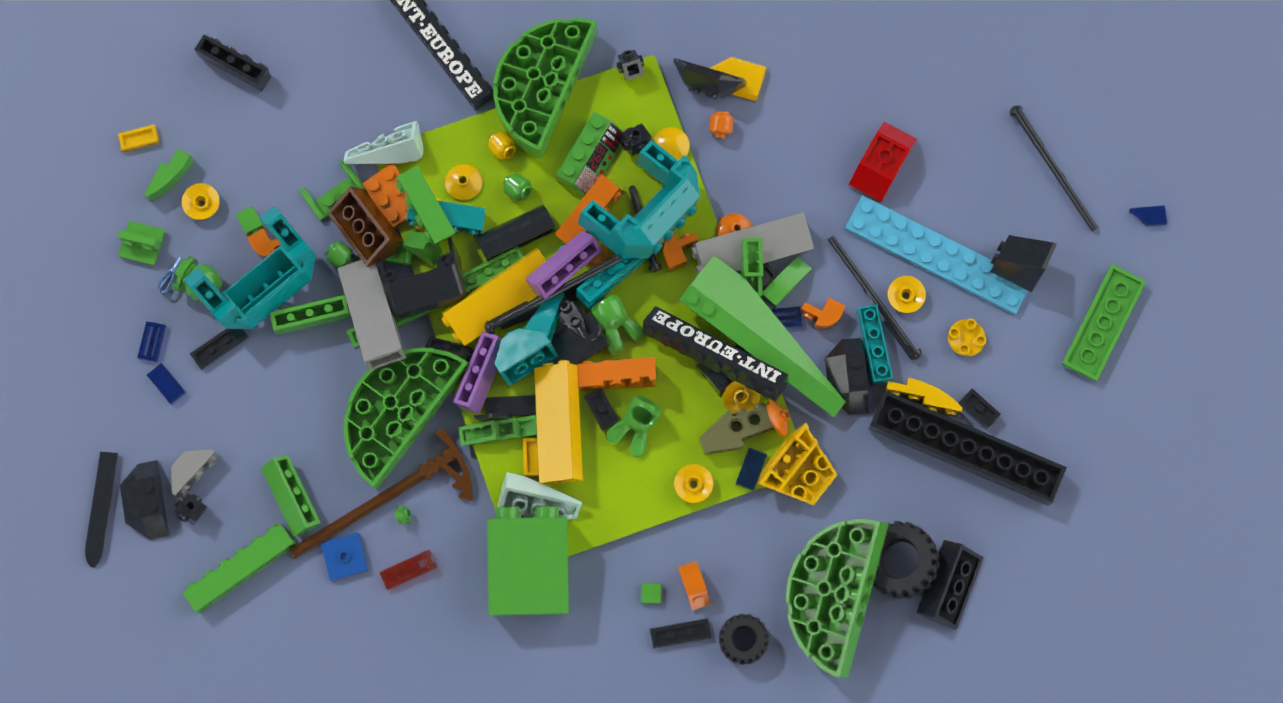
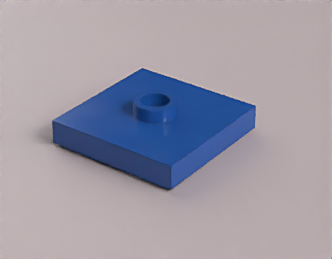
M359 533L321 543L330 581L369 571Z

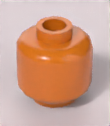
M715 111L714 114L710 115L709 132L715 134V138H726V135L733 133L734 118L729 115L730 112Z

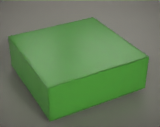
M642 583L641 603L661 604V584Z

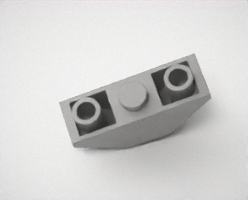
M213 449L184 451L171 466L172 493L178 498L185 496L190 491V486L203 477V472L206 468L216 463V457L219 454Z

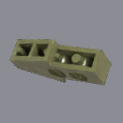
M757 404L750 411H746V409L738 411L734 417L731 410H728L699 438L704 455L744 449L743 440L775 429L768 416L767 404ZM756 416L759 418L760 423L752 425L749 422V418ZM738 423L742 429L739 432H735L731 429V425Z

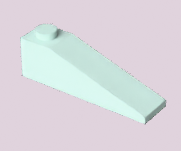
M417 121L394 128V133L386 137L382 134L371 144L365 142L346 151L344 163L381 164L418 161L422 158L424 148Z
M507 472L497 507H519L521 518L535 517V507L559 506V517L576 519L582 502L528 477Z

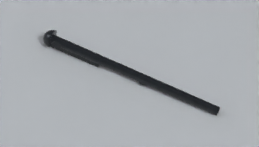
M1019 105L1013 106L1010 109V116L1016 117L1092 232L1095 231L1098 226L1021 111L1023 107Z
M831 236L828 239L829 243L861 285L864 293L868 292L874 305L877 304L878 310L886 320L884 324L910 359H919L922 354L921 348H915L836 238Z
M619 254L565 282L546 299L538 297L530 302L525 301L494 319L487 320L484 325L485 331L489 334H495L494 329L622 261Z

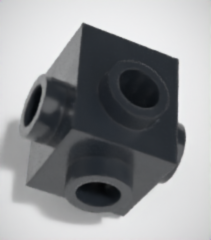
M626 50L622 54L617 55L619 60L616 63L619 74L623 73L626 80L644 75L642 66H645L641 55L638 56L635 50Z
M642 123L633 128L629 127L622 133V148L628 151L632 157L640 153L652 140V136Z
M189 493L185 497L181 496L175 503L177 518L185 523L188 521L193 525L196 524L207 508L202 503L200 497L195 494L190 495Z

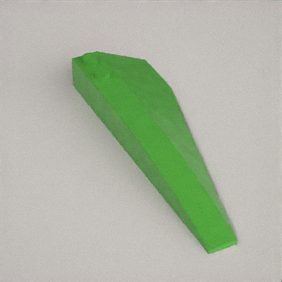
M714 255L681 296L679 302L750 355L789 374L788 384L832 417H835L845 404L844 399L748 281Z

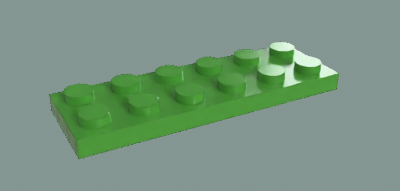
M1111 264L1061 365L1096 382L1146 281Z

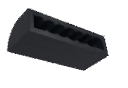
M543 204L475 236V239L486 261H489L517 246L520 249L556 232V228Z

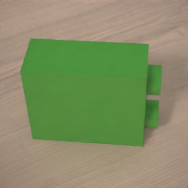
M559 506L535 507V517L521 518L519 507H496V518L487 519L489 615L569 614L567 517H559Z

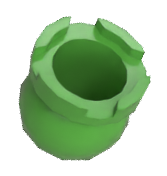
M189 256L188 260L184 259L177 268L175 275L178 277L176 283L172 282V289L180 294L186 291L189 297L195 301L202 302L183 279L199 267L220 291L222 278L212 266L206 264L198 265V260Z

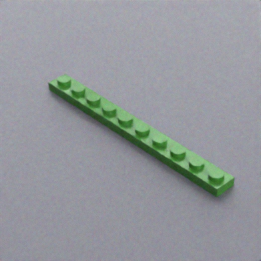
M517 246L463 273L466 295L524 257L519 247ZM438 308L401 319L394 316L397 328ZM355 328L347 330L346 332L354 348H359L360 345Z

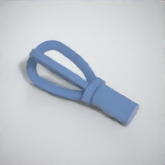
M178 257L173 267L157 283L159 293L168 295L173 290L172 282L176 283L177 275H175V272L183 261L182 258ZM172 275L171 281L167 288L164 291L161 290L165 282Z

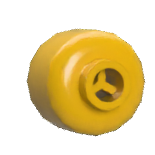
M498 132L490 136L488 149L500 160L509 159L516 151V143L505 132Z

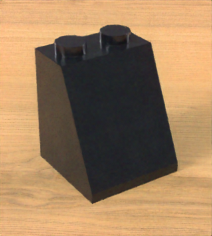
M1008 235L1005 242L1001 240L997 248L999 254L995 253L990 262L993 264L990 272L1032 292L1044 273L1057 244Z

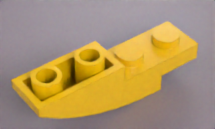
M908 378L906 385L889 381L886 384V391L898 396H906L911 401H919L921 399V406L935 412L942 411L947 416H956V414L959 415L962 412V407L952 397L920 380Z

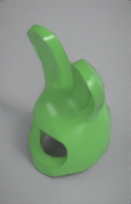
M613 294L599 301L590 309L597 323L600 324L606 333V339L610 345L607 348L610 354L618 355L623 350V344L617 330L619 327H622L633 341L643 340L645 336L642 333L643 328L628 317L626 309L617 295Z
M637 395L633 397L623 419L609 428L606 433V439L611 443H618L631 428L636 432L630 445V452L637 457L643 455L646 449L647 433L658 421L661 415V408L643 396Z

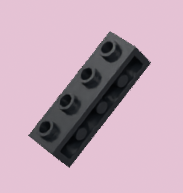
M204 34L194 49L201 59L261 92L272 77L267 66L254 62L246 54L241 55L229 45L221 44V41L215 37L210 38Z

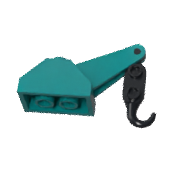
M563 292L541 304L524 329L518 328L510 331L502 338L495 365L510 387L534 372V368L542 367V364L558 357L551 341L559 315H561L570 330L588 342L597 340L600 337V324L596 325L597 332L594 335H588L585 331L583 317L574 303L569 299H565V293Z

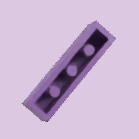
M581 231L525 278L535 294L546 299L602 252V249L594 236Z
M482 332L453 401V403L465 411L480 414L498 370L495 360L502 340L499 336Z

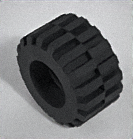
M751 614L734 615L721 628L719 634L720 649L725 657L733 663L740 665L751 664L759 660L767 650L769 643L768 630H766L765 624L759 618L753 617ZM742 627L750 629L755 635V644L747 651L738 650L732 643L733 633Z

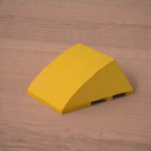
M804 423L786 438L764 466L757 484L815 505L836 478L837 473L826 455L822 452L816 438L810 432L807 423Z

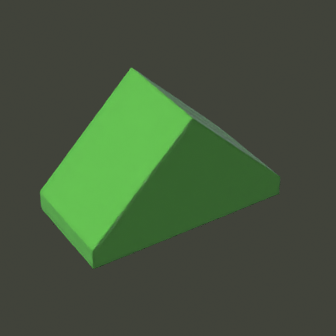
M413 230L409 232L401 245L431 266L435 265L443 252L439 244L433 246L432 243H428L423 232Z

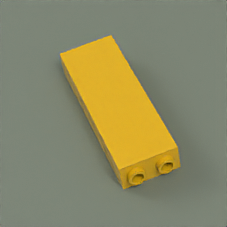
M534 249L466 295L463 300L454 303L441 312L444 316L441 318L442 322L447 328H452L454 331L452 336L458 344L461 342L465 346L480 336L482 332H486L484 325L487 320L490 321L525 301L530 302L538 296L532 291L525 278L546 262L539 249Z
M568 360L558 361V364L555 365L544 363L542 367L534 368L539 483L553 485L582 481L577 365L571 364Z

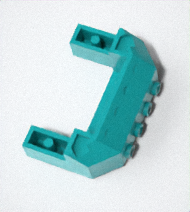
M653 140L640 151L636 163L660 181L664 187L634 218L627 214L619 221L592 200L581 211L578 219L580 226L615 254H619L622 259L649 258L653 253L657 254L663 246L662 243L664 241L668 242L673 237L674 230L676 228L681 229L686 222L685 219L688 216L692 217L697 211L696 205L700 198L697 172L686 156H683L678 161Z
M275 206L263 214L260 219L281 245L222 294L199 267L183 279L225 329H253L268 317L270 312H274L312 280L316 255Z

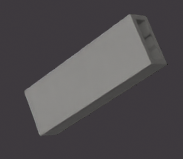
M802 212L693 243L691 253L693 258L697 259L698 266H696L697 274H699L714 255L733 270H741L742 238H762L763 263L812 250L814 246L805 214Z
M362 260L337 268L362 356L369 371L406 358L395 318L381 281L378 263L367 267Z

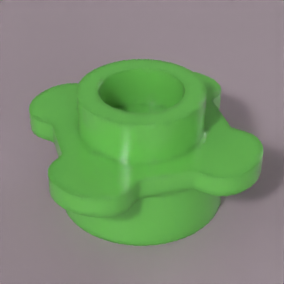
M400 505L395 510V517L399 524L411 523L412 515L409 508L405 505L403 507Z

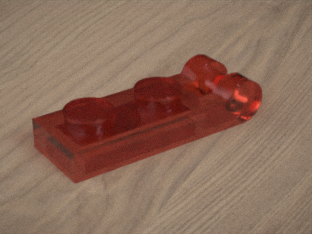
M426 550L379 572L386 589H393L435 570L437 565L431 559V551ZM424 560L426 566L421 568L419 561Z

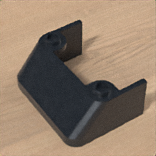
M448 238L450 253L444 254L437 259L436 269L401 279L399 272L395 270L388 271L383 259H378L384 291L390 309L396 318L409 317L459 302L465 298L466 287L461 258L452 238Z

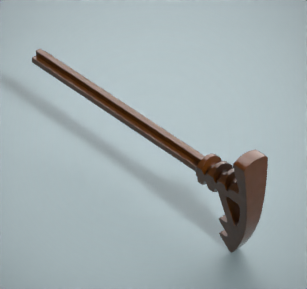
M441 428L435 432L449 446L443 450V455L440 456L437 453L435 460L429 458L427 465L419 464V469L290 548V553L294 559L421 481L432 480L431 475L434 473L437 476L440 475L439 470L444 469L457 480L456 483L452 484V487L463 490L458 497L472 501V482L468 467L446 431ZM458 460L463 475H459L448 465Z

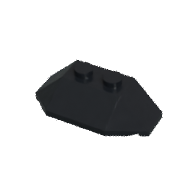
M678 58L673 60L684 84L689 88L688 91L695 94L702 92L706 93V96L711 99H716L717 97L723 99L744 88L747 84L745 79Z
M861 338L842 339L825 358L827 380L844 399L845 404L842 406V409L848 415L868 414V382L865 353Z
M158 460L137 464L120 484L125 523L150 540L170 536Z

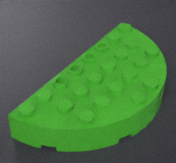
M559 18L538 24L522 33L518 40L511 43L498 63L494 76L493 95L500 122L505 132L515 141L516 145L532 156L542 159L598 34L596 21L582 18H572L573 20H561Z
M412 348L404 350L406 358L371 371L368 370L358 381L349 397L346 414L344 415V439L349 457L356 470L373 488L378 490L463 378L469 365L467 361L447 351L433 348ZM431 354H436V355H440V356H445V357L451 358V359H453V360H455V361H451L450 359L443 358V357H439V356H432Z
M855 519L841 521L823 529L807 542V546L795 559L789 574L786 603H788L789 615L787 616L793 635L800 648L818 664L817 666L839 678L848 677L888 522Z

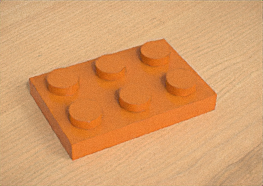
M391 163L362 184L391 226L396 229L405 222L408 207L404 201L406 199L404 193H400L395 185L397 182L396 177L401 172L395 163Z

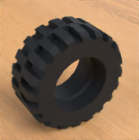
M894 521V524H888L873 581V586L884 595L894 597L895 599H909L913 595L919 596L925 588L929 589L931 581L936 579V571L940 567L938 558H940L934 541L922 528L912 523H902L901 521ZM906 542L916 549L919 556L918 565L909 576L900 579L894 578L885 571L883 557L887 549L892 545Z

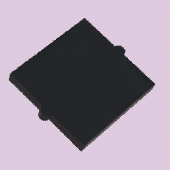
M506 412L474 415V419L480 422L512 418V415Z

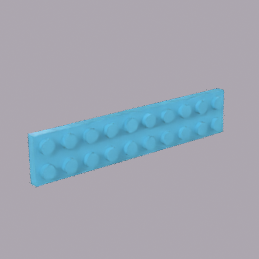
M863 195L845 227L846 231L1013 315L1017 313L1028 291L990 272L993 267L990 259Z

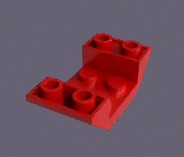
M884 121L863 155L848 185L882 203L917 138Z

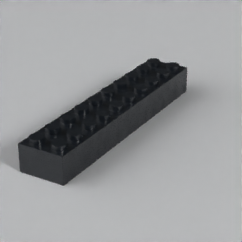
M886 390L880 399L868 428L873 432L1047 506L1053 503L1067 468Z

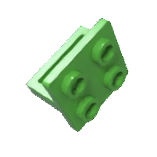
M129 221L126 231L119 230L118 238L122 241L118 256L154 266L166 231L161 228Z

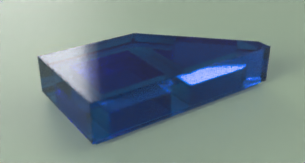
M1165 205L1129 209V213L1136 216L1147 227L1167 224Z

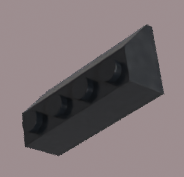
M943 540L939 549L940 558H938L940 567L936 571L937 577L931 581L929 589L925 588L916 613L931 621L957 630L984 557L963 544Z

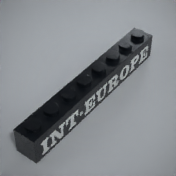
M390 0L474 110H477L493 98L491 85L480 78L482 74L477 67L473 68L470 65L471 60L467 54H462L459 51V44L455 39L451 40L449 38V32L444 25H439L436 14L433 11H428L426 8L428 5L425 0Z
M657 306L643 320L642 333L647 337L653 338L663 345L678 351L680 354L694 359L697 363L711 368L714 372H719L730 380L744 385L747 389L761 394L764 398L775 402L787 387L789 374Z

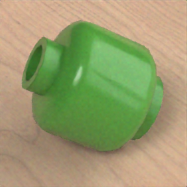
M519 173L507 176L504 180V192L514 200L522 201L530 196L532 192L531 182Z
M341 241L332 242L325 252L326 261L336 268L343 267L345 264L353 261L354 258L351 256L353 250Z

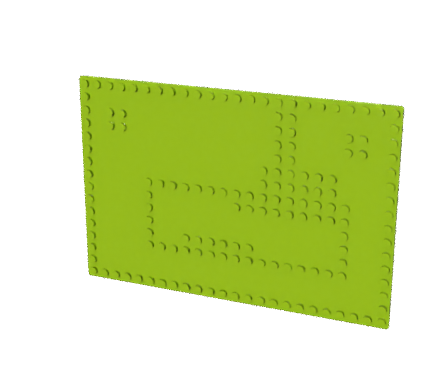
M651 55L643 58L645 66H642L644 71L642 76L626 80L623 73L619 74L617 67L577 80L542 159L532 156L517 145L514 155L509 159L500 160L489 151L488 143L490 136L494 133L505 132L495 108L421 133L424 148L422 158L416 162L410 161L395 164L401 174L418 166L435 198L441 201L486 208L483 231L481 233L543 204L557 232L583 199L584 195L558 182L556 174L593 112L611 120L623 132L629 127L633 128L642 123L652 136V140L664 128L674 127L682 131L683 129L656 57ZM622 146L604 176L626 191L609 211L619 221L627 214L633 218L636 216L629 193V186L634 185L636 187L642 209L664 187L660 181L636 163L639 154L631 157ZM689 148L686 157L697 172L700 198L696 205L697 211L692 217L688 216L682 228H676L674 233L677 240L686 233H696L698 242L717 237L718 222ZM391 163L377 164L379 171ZM460 164H468L475 167L482 176L483 185L480 193L468 201H459L452 198L445 187L447 173L453 167ZM519 173L530 180L532 192L526 200L516 201L505 194L503 183L507 176ZM461 178L460 183H465L467 179ZM404 222L398 227L403 241L411 230L416 229L415 226L409 225V222ZM459 230L458 233L450 237L460 255L463 273L487 262L475 236L468 235L466 231ZM553 232L520 248V251L525 256L537 248L547 261L559 251L560 245L565 246L566 243L555 235L556 232ZM448 239L439 243L443 250L440 256L450 253ZM664 241L661 250L655 254L657 263H660L662 267L660 271L649 273V259L644 258L645 261L642 265L601 299L604 300L613 294L617 295L622 301L628 317L642 328L643 320L657 306L732 346L737 345L679 302L681 296L698 276L696 266H698L697 259H694L691 253V248L693 247L683 250L687 259V265L669 273L663 258V248L666 242ZM413 254L411 266L414 275L437 268L436 263L434 266H431ZM584 266V267H583L582 269H580L576 274H574L569 280H571V279H573V278L579 276L580 274H582V273L588 271V268H587L586 266ZM579 300L574 302L583 308L585 314L591 312ZM454 303L442 306L428 313L436 338L457 343L452 336L454 333L452 328H447L441 320L444 317L441 312ZM559 318L556 325L557 329L561 325ZM530 319L504 330L500 326L494 329L495 334L492 335L499 336L502 339L510 331L518 328L524 329ZM622 327L617 328L623 344L622 352L618 355H612L608 348H605L585 361L596 363L602 360L615 361L655 357L656 387L603 389V392L619 421L623 419L632 398L637 395L643 396L657 404L661 408V415L647 433L645 452L637 457L630 452V445L636 431L630 428L618 443L609 442L606 439V433L609 428L601 431L584 396L596 390L579 391L583 480L553 485L543 484L582 502L577 518L567 519L568 557L764 488L765 486L757 484L764 466L786 438L796 431L791 417L787 420L789 427L787 436L783 437L773 429L743 440L744 449L704 455L699 438L728 411L722 401L723 394L719 396L697 369L696 365L698 363L694 359L682 355L678 351L646 335L643 340L635 342ZM601 328V330H602V332H603V334H604V336H605V338H606V333H605L604 329ZM478 336L465 346H469L472 348V350H475L480 339V336ZM497 370L486 398L535 395V372L509 387L499 370ZM463 378L460 380V382H459V383L457 384V386L454 388L455 395H456L457 392H458V389H459V387H460V384H461ZM781 393V395L775 402L779 404L782 409H786L788 411L783 395ZM760 394L758 404L764 403L766 405L770 399L764 398ZM485 402L482 406L480 414H485ZM461 409L466 426L482 423L474 419V415L479 414ZM512 416V418L528 417V416ZM756 416L749 418V422L752 425L760 423L759 418ZM738 423L731 425V429L735 432H739L742 429ZM523 438L473 445L495 512L506 473L524 476ZM690 464L705 467L713 478L711 494L699 503H689L682 500L677 495L674 487V480L678 471ZM528 477L539 482V477ZM692 481L690 483V486L692 488H696L697 483L695 481Z

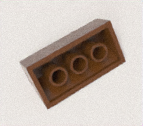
M350 186L327 213L367 267L378 263V259L384 260L392 256L404 242L364 189Z

